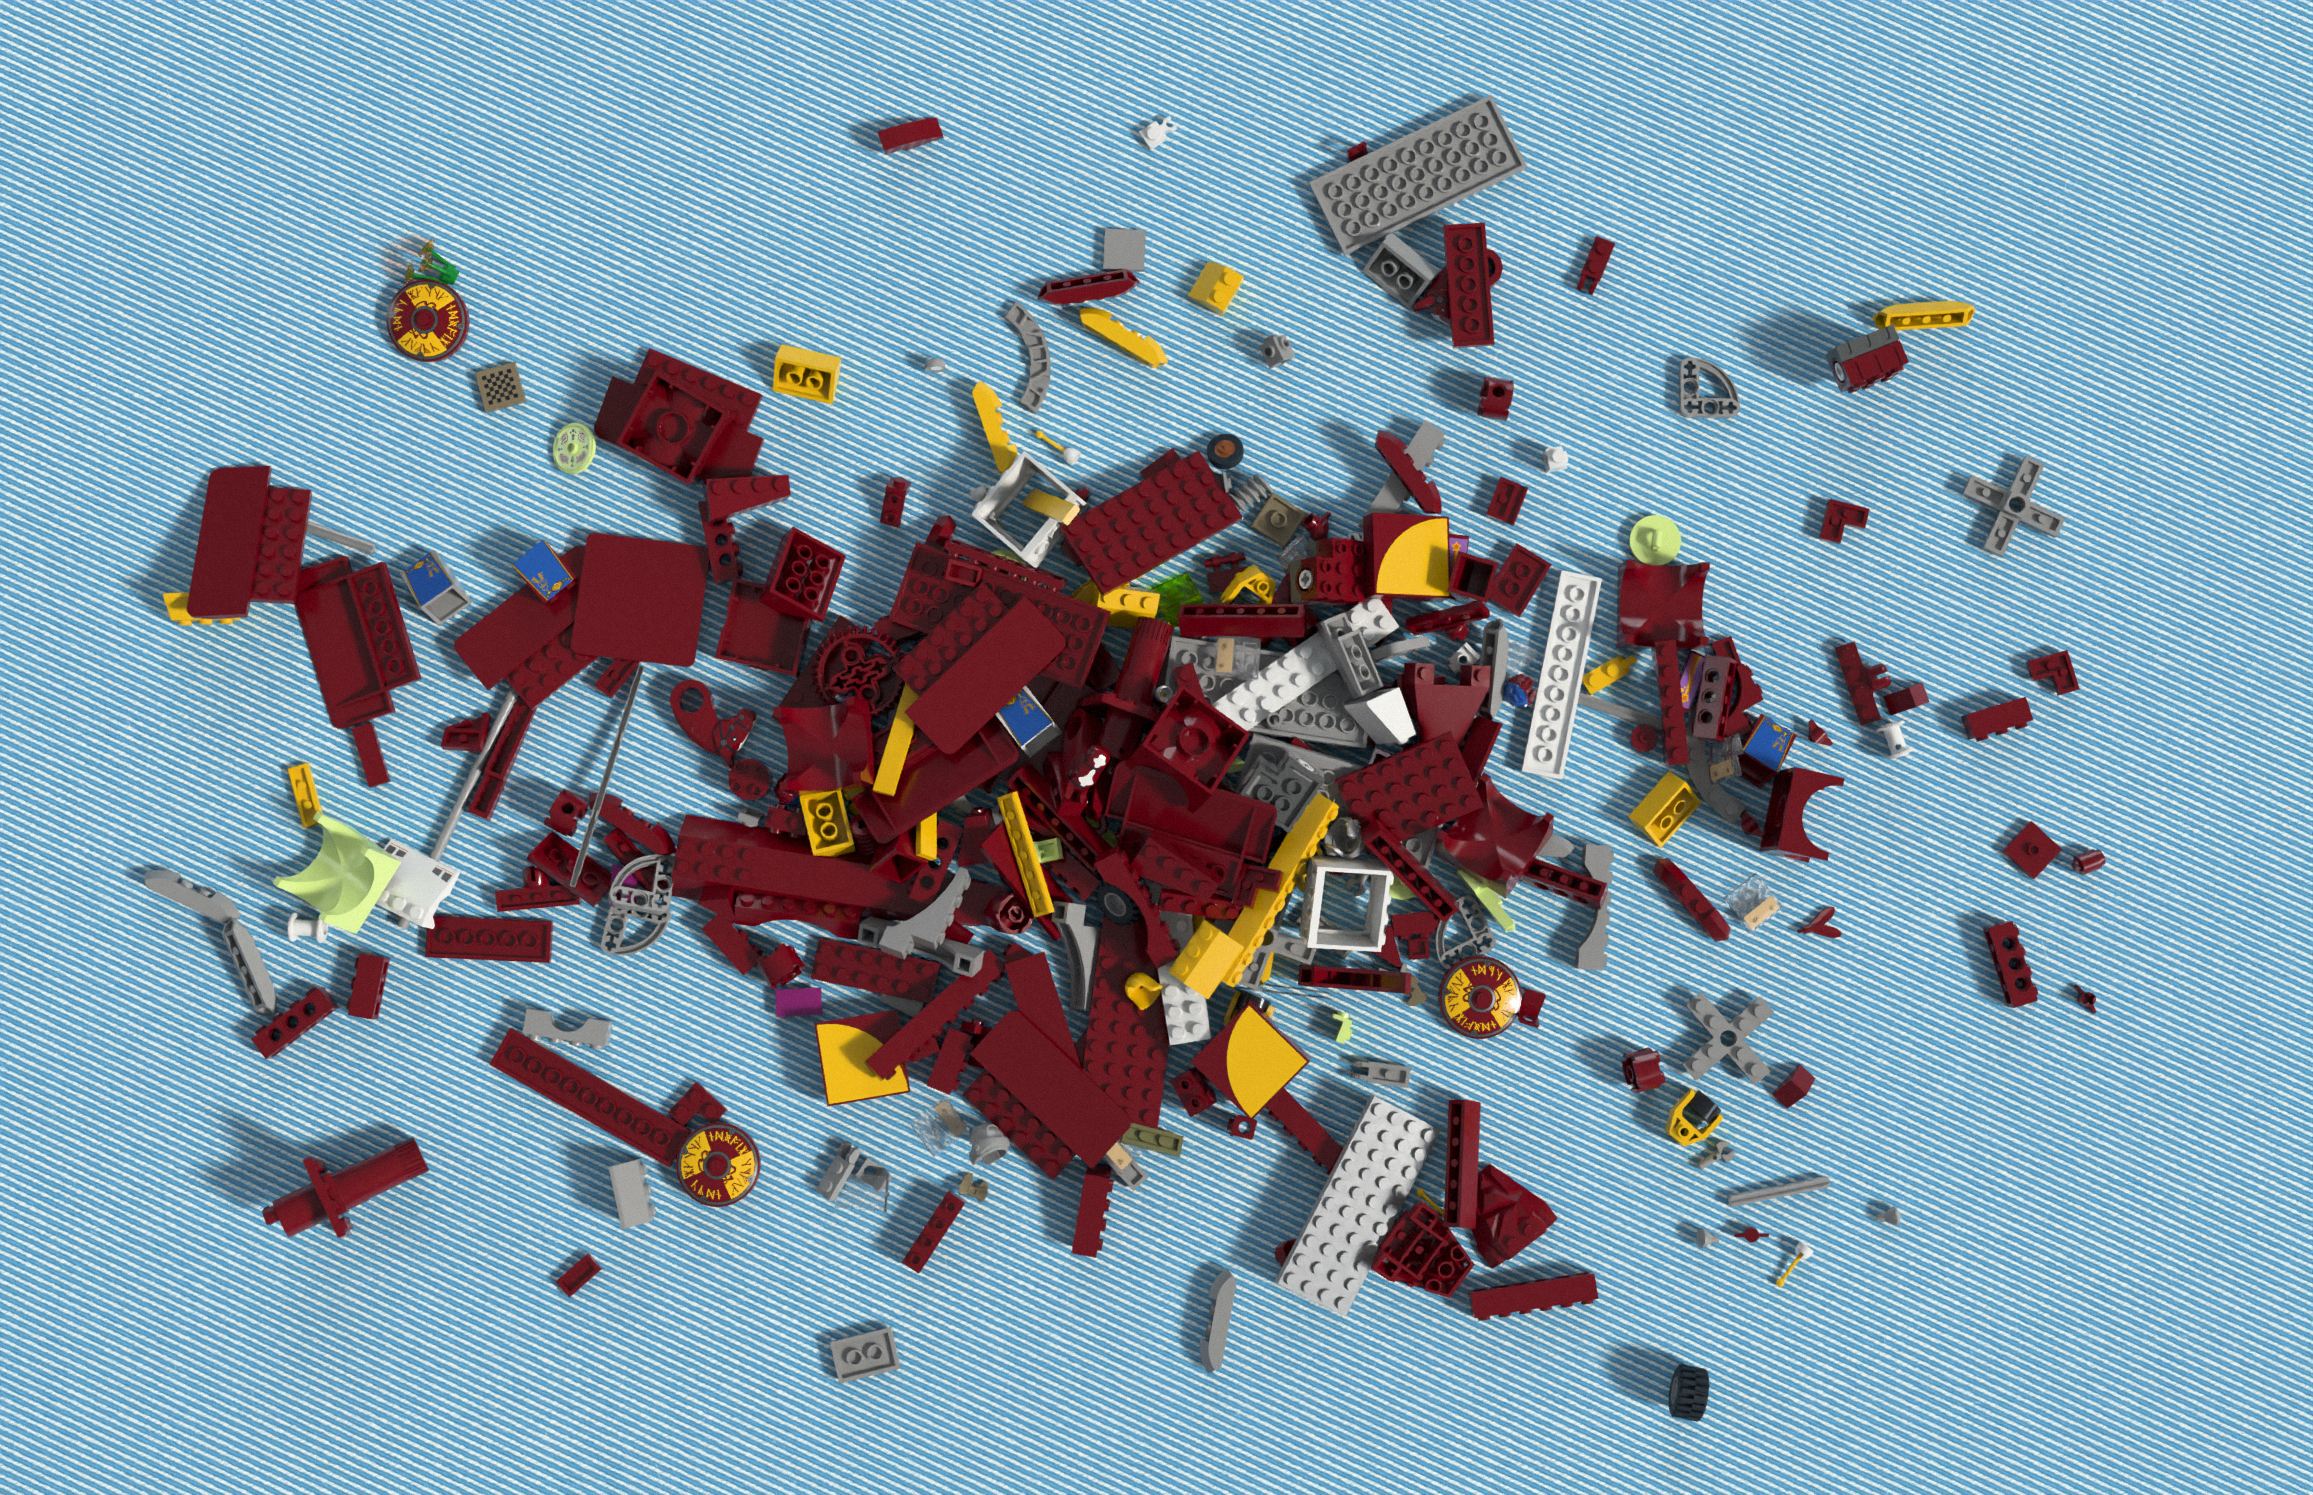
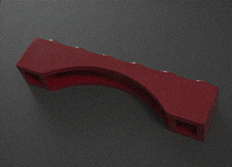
M1672 638L1651 640L1652 661L1661 707L1663 760L1667 765L1689 763L1676 640Z
M1117 845L1096 856L1094 865L1105 882L1123 890L1141 909L1148 929L1147 953L1158 969L1176 960L1179 957L1181 946L1176 938L1173 939L1169 933L1171 929L1168 923L1162 921L1159 916L1160 910L1158 906L1150 901L1148 889L1146 886H1141L1138 881L1140 878L1136 869H1131L1128 864L1129 858L1124 850L1121 851Z
M738 892L735 903V924L756 927L762 923L775 920H797L819 926L838 938L858 940L859 927L862 922V908Z

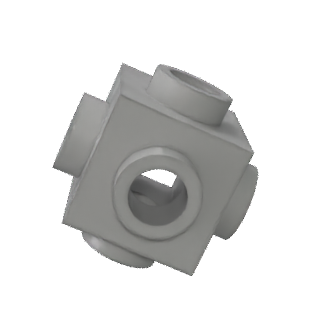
M1273 334L1265 338L1266 342L1259 346L1269 368L1281 366L1295 357L1285 334L1280 336Z

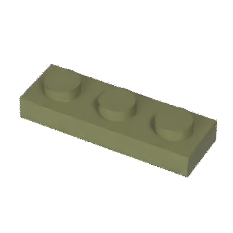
M1132 1123L1131 1127L1120 1138L1119 1143L1178 1158L1181 1155L1184 1136Z

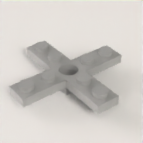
M2028 456L2023 457L2008 491L1974 475L1969 476L1961 495L1998 511L1982 549L2002 557L2018 522L2053 538L2058 536L2066 518L2031 503L2029 499L2045 464ZM2011 499L2019 502L2020 510L2018 513L2010 509L2009 502Z
M1293 892L1287 895L1284 907L1276 914L1274 924L1268 930L1272 933V942L1268 945L1261 944L1259 948H1256L1252 962L1245 967L1238 984L1257 990L1271 951L1311 965L1317 948H1307L1303 940L1279 932ZM1216 918L1214 926L1228 935L1236 921Z
M1702 992L1698 993L1685 1005L1711 1035V1039L1681 1064L1694 1080H1698L1726 1054L1753 1085H1756L1771 1072L1743 1040L1774 1013L1760 996L1729 1023ZM1724 1031H1730L1733 1034V1042L1728 1046L1723 1045L1720 1040V1036Z

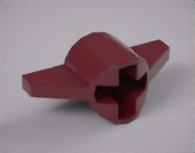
M1811 719L1808 722L1809 741L1831 746L1833 742L1828 738L1826 732Z
M1743 810L1741 813L1743 832L1746 835L1751 834L1763 837L1765 833L1755 820Z
M2074 985L2079 994L2077 997L2078 1003L2081 1006H2087L2093 1014L2096 1013L2093 1005L2096 1001V996L2093 993L2084 992L2078 985Z
M1750 1226L1746 1228L1744 1233H1735V1237H1745L1748 1242L1753 1243L1759 1237H1769V1233L1758 1232L1755 1227Z

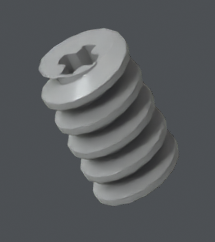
M1258 474L1253 475L1254 481L1251 479L1247 480L1248 486L1241 484V491L1236 488L1234 489V495L1228 494L1238 510L1247 513L1246 505L1253 508V500L1260 503V495L1267 498L1265 491L1268 490L1274 493L1264 477Z

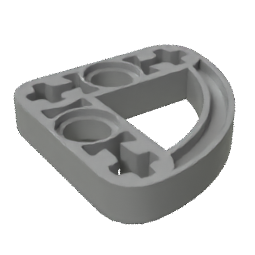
M1690 357L1681 362L1679 365V412L1683 417L1729 419L1738 414L1740 410L1738 392L1730 377L1720 367L1699 358ZM1690 363V366L1694 367L1690 371V377L1694 376V378L1684 379V377L1688 376V369L1684 368V366ZM1699 369L1715 377L1723 386L1728 398H1699ZM1689 382L1694 385L1692 393L1685 392V383ZM1688 403H1690L1691 407H1697L1698 403H1701L1699 409H1692L1690 413H1688L1687 409H1684ZM1706 403L1714 405L1715 410L1713 413L1705 412L1704 405ZM1728 404H1731V407L1735 409L1731 414L1728 410H1721L1720 414H1718L1719 408H1725Z
M1428 636L1391 643L1369 651L1373 662L1378 663L1430 647Z
M655 854L637 858L627 864L618 873L611 885L608 894L610 904L619 908L656 915L664 914L668 910L671 901L674 859L668 855ZM663 862H667V866H670L665 875H662L664 870ZM655 866L651 892L621 886L623 881L636 870ZM660 880L666 881L668 888L665 890L660 889L657 886V882ZM617 892L620 893L621 897H624L621 898L620 901L616 900V896H613L616 895ZM629 894H631V896H630V898H629V903H627V902H626V901L628 900L627 896H628ZM660 895H664L661 901L662 908H658V904H655L659 900ZM635 896H642L645 903L637 905L633 898Z
M1463 896L1457 899L1456 902L1473 938L1445 951L1444 935L1452 916L1444 922L1441 920L1438 922L1435 932V951L1438 961L1444 969L1449 970L1451 967L1449 964H1444L1445 956H1455V950H1457L1461 959L1467 958L1462 954V948L1465 945L1473 948L1471 956L1482 955L1492 950L1495 946V937L1477 901L1472 896ZM1465 899L1472 901L1470 906L1472 912L1475 910L1478 912V914L1471 915L1468 919L1466 917V914H1470L1468 909L1462 908L1463 900ZM1475 917L1482 920V926L1477 930L1471 926V920ZM1482 937L1490 938L1489 947L1481 946L1479 947L1481 952L1477 953V948L1472 942L1476 940V944H1479L1483 941ZM1459 959L1453 960L1452 964L1454 965Z
M637 899L636 904L645 903V900ZM658 904V908H662L663 905ZM610 907L601 941L602 950L611 955H630L649 948L666 931L672 917L671 909L668 908L665 912L667 916L659 920V916L654 914L651 915L652 918H649L651 913L639 915L635 910H631L632 913H629L630 910H619L618 908ZM629 916L658 923L655 930L643 941L631 946L621 947ZM614 919H619L622 923V927L617 931L611 927V922ZM608 933L620 934L619 938L614 937L613 943L616 944V948H612L610 951L606 943L611 941L612 936H608Z

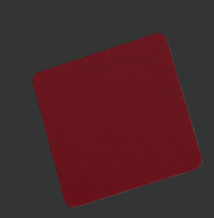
M591 533L587 537L571 640L572 651L584 655L681 667L692 666L696 657L709 566L708 549L697 545Z

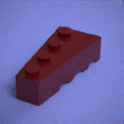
M1037 831L1031 836L1033 842L1052 839L1042 836ZM1061 841L1063 859L1043 864L1079 895L1083 901H1086L1096 890L1098 884L1101 883L1099 881L1101 876L1096 872H1089L1084 867L1085 864L1077 856L1074 858L1068 853L1070 849Z
M1097 1163L1092 1169L1088 1165L1086 1167L1071 1254L1096 1258L1097 1251L1102 1250L1103 1239L1100 1238V1232H1105L1107 1219H1103L1104 1211H1109L1110 1199L1106 1198L1107 1193L1112 1192L1114 1180L1110 1179L1112 1167L1108 1164Z

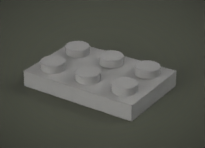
M892 1326L830 1341L839 1384L901 1369Z

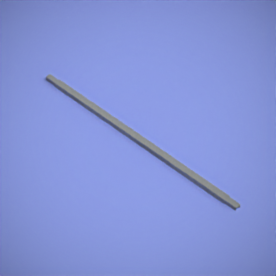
M638 666L573 870L570 882L571 887H576L640 686L644 667Z

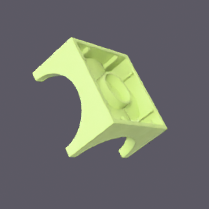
M317 811L313 819L321 825L323 830V843L319 854L302 872L290 877L276 876L273 884L319 909L321 914L318 918L323 922L357 934L401 862L351 825Z

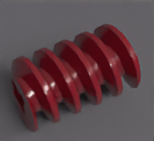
M856 815L850 822L854 846L860 854L871 855L875 852L878 842L873 837L861 815Z

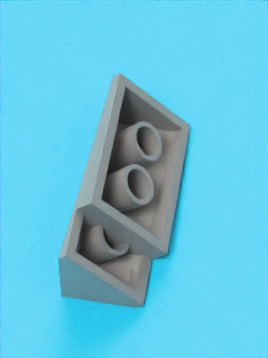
M1345 612L1315 624L1353 699L1383 687L1360 629L1352 630Z

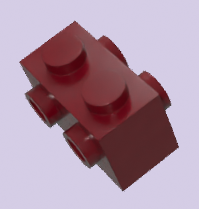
M775 804V808L769 807L764 826L770 828L769 832L780 835L782 831L790 832L789 837L801 839L802 835L806 836L808 834L802 809L796 808L795 812L787 811L788 806Z
M1195 1066L1170 1080L1190 1117L1217 1102L1215 1092L1206 1082L1205 1075Z

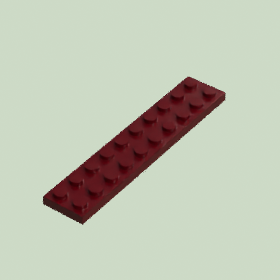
M514 1028L509 1029L489 1064L668 1167H671L682 1143L691 1132V1129L681 1125L672 1118L535 1040L528 1038V1036Z

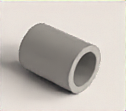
M1276 712L1270 713L1265 724L1268 729L1275 730L1281 724L1282 718ZM1276 718L1278 724H1271L1269 719Z

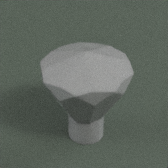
M1896 1206L1891 1207L1884 1214L1877 1215L1879 1223L1887 1222L1895 1226L1900 1225L1901 1214Z
M1704 1228L1697 1230L1696 1244L1699 1248H1703L1711 1243H1719L1718 1235H1712Z

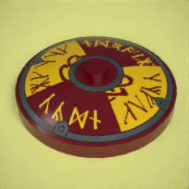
M418 280L407 284L395 294L388 307L386 323L389 336L401 353L411 359L431 363L445 360L461 348L468 335L470 320L464 300L453 288L435 280Z
M1476 955L1456 962L1445 973L1439 986L1438 1003L1443 1018L1456 1032L1469 1038L1486 1039L1499 1035L1514 1022L1521 1007L1522 994L1517 977L1507 965L1493 957Z
M724 1122L706 1124L694 1130L682 1143L676 1160L677 1176L684 1191L695 1201L711 1207L729 1206L743 1199L756 1185L761 1170V1157L753 1138L742 1128Z

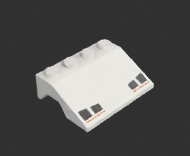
M391 839L384 847V850L401 863L375 904L421 927L433 929L435 926L434 913L440 901L450 895L460 872Z

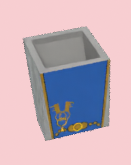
M435 550L426 554L400 573L419 607L439 626L473 603L445 560Z

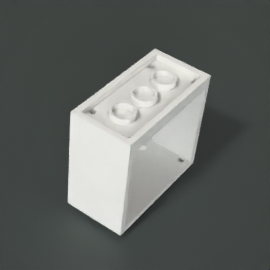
M1024 451L1016 456L1013 461L1014 464L1009 470L1007 469L1001 474L999 482L988 490L987 496L983 501L975 505L971 515L1022 559L1037 568L1063 537L1059 530L1063 523L1049 518L1024 548L996 524L998 517L1035 473H1039L1067 497L1066 501L1080 508V511L1074 518L1081 515L1089 505Z
M1315 855L1309 858L1299 936L1307 948L1381 952L1382 945L1385 944L1386 939L1384 925L1388 923V913H1386L1387 905H1390L1391 902L1389 888L1394 880L1392 871L1381 860L1347 859L1344 857ZM1325 871L1372 875L1365 930L1318 928Z

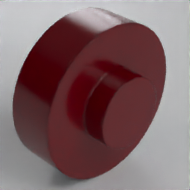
M1640 725L1634 728L1630 734V743L1639 752L1652 750L1658 742L1657 732L1648 725Z

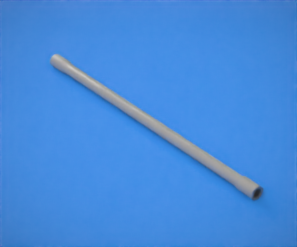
M511 685L485 739L483 751L479 752L429 856L438 862L508 715L519 697V694ZM400 916L396 925L408 929L411 921Z

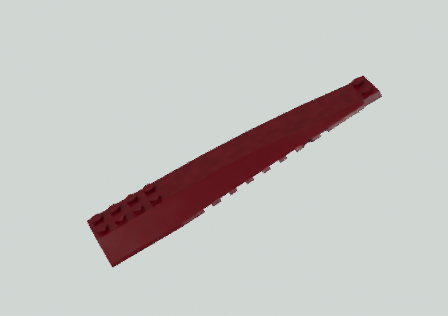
M693 815L685 816L679 832L672 871V896L699 900L704 887L732 885L736 896H738V892L857 907L862 908V918L873 916L880 919L901 921L911 919L928 907L924 903L909 898L910 893H907L910 882H915L918 874L915 873L903 884H899L870 873L869 868L874 854L862 855L855 849V852L838 856H813L810 839H806V837L802 836L801 839L789 837L790 833L783 831L781 835L769 832L770 828L749 827L742 823ZM946 872L935 901L946 890L956 874ZM924 876L920 881L923 888L931 887V877ZM971 878L968 889H964L961 895L963 897L961 905L954 910V920L966 926H990L984 917V910L996 893L999 891L1008 892L1009 887L991 885L985 881Z

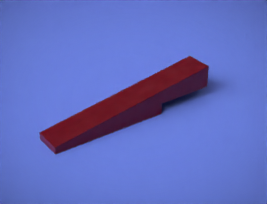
M517 699L486 765L485 775L467 811L471 815L488 822L492 818L537 710V707L531 710L523 699Z

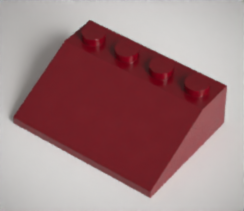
M792 527L781 538L759 602L779 612L820 622L824 621L846 555Z

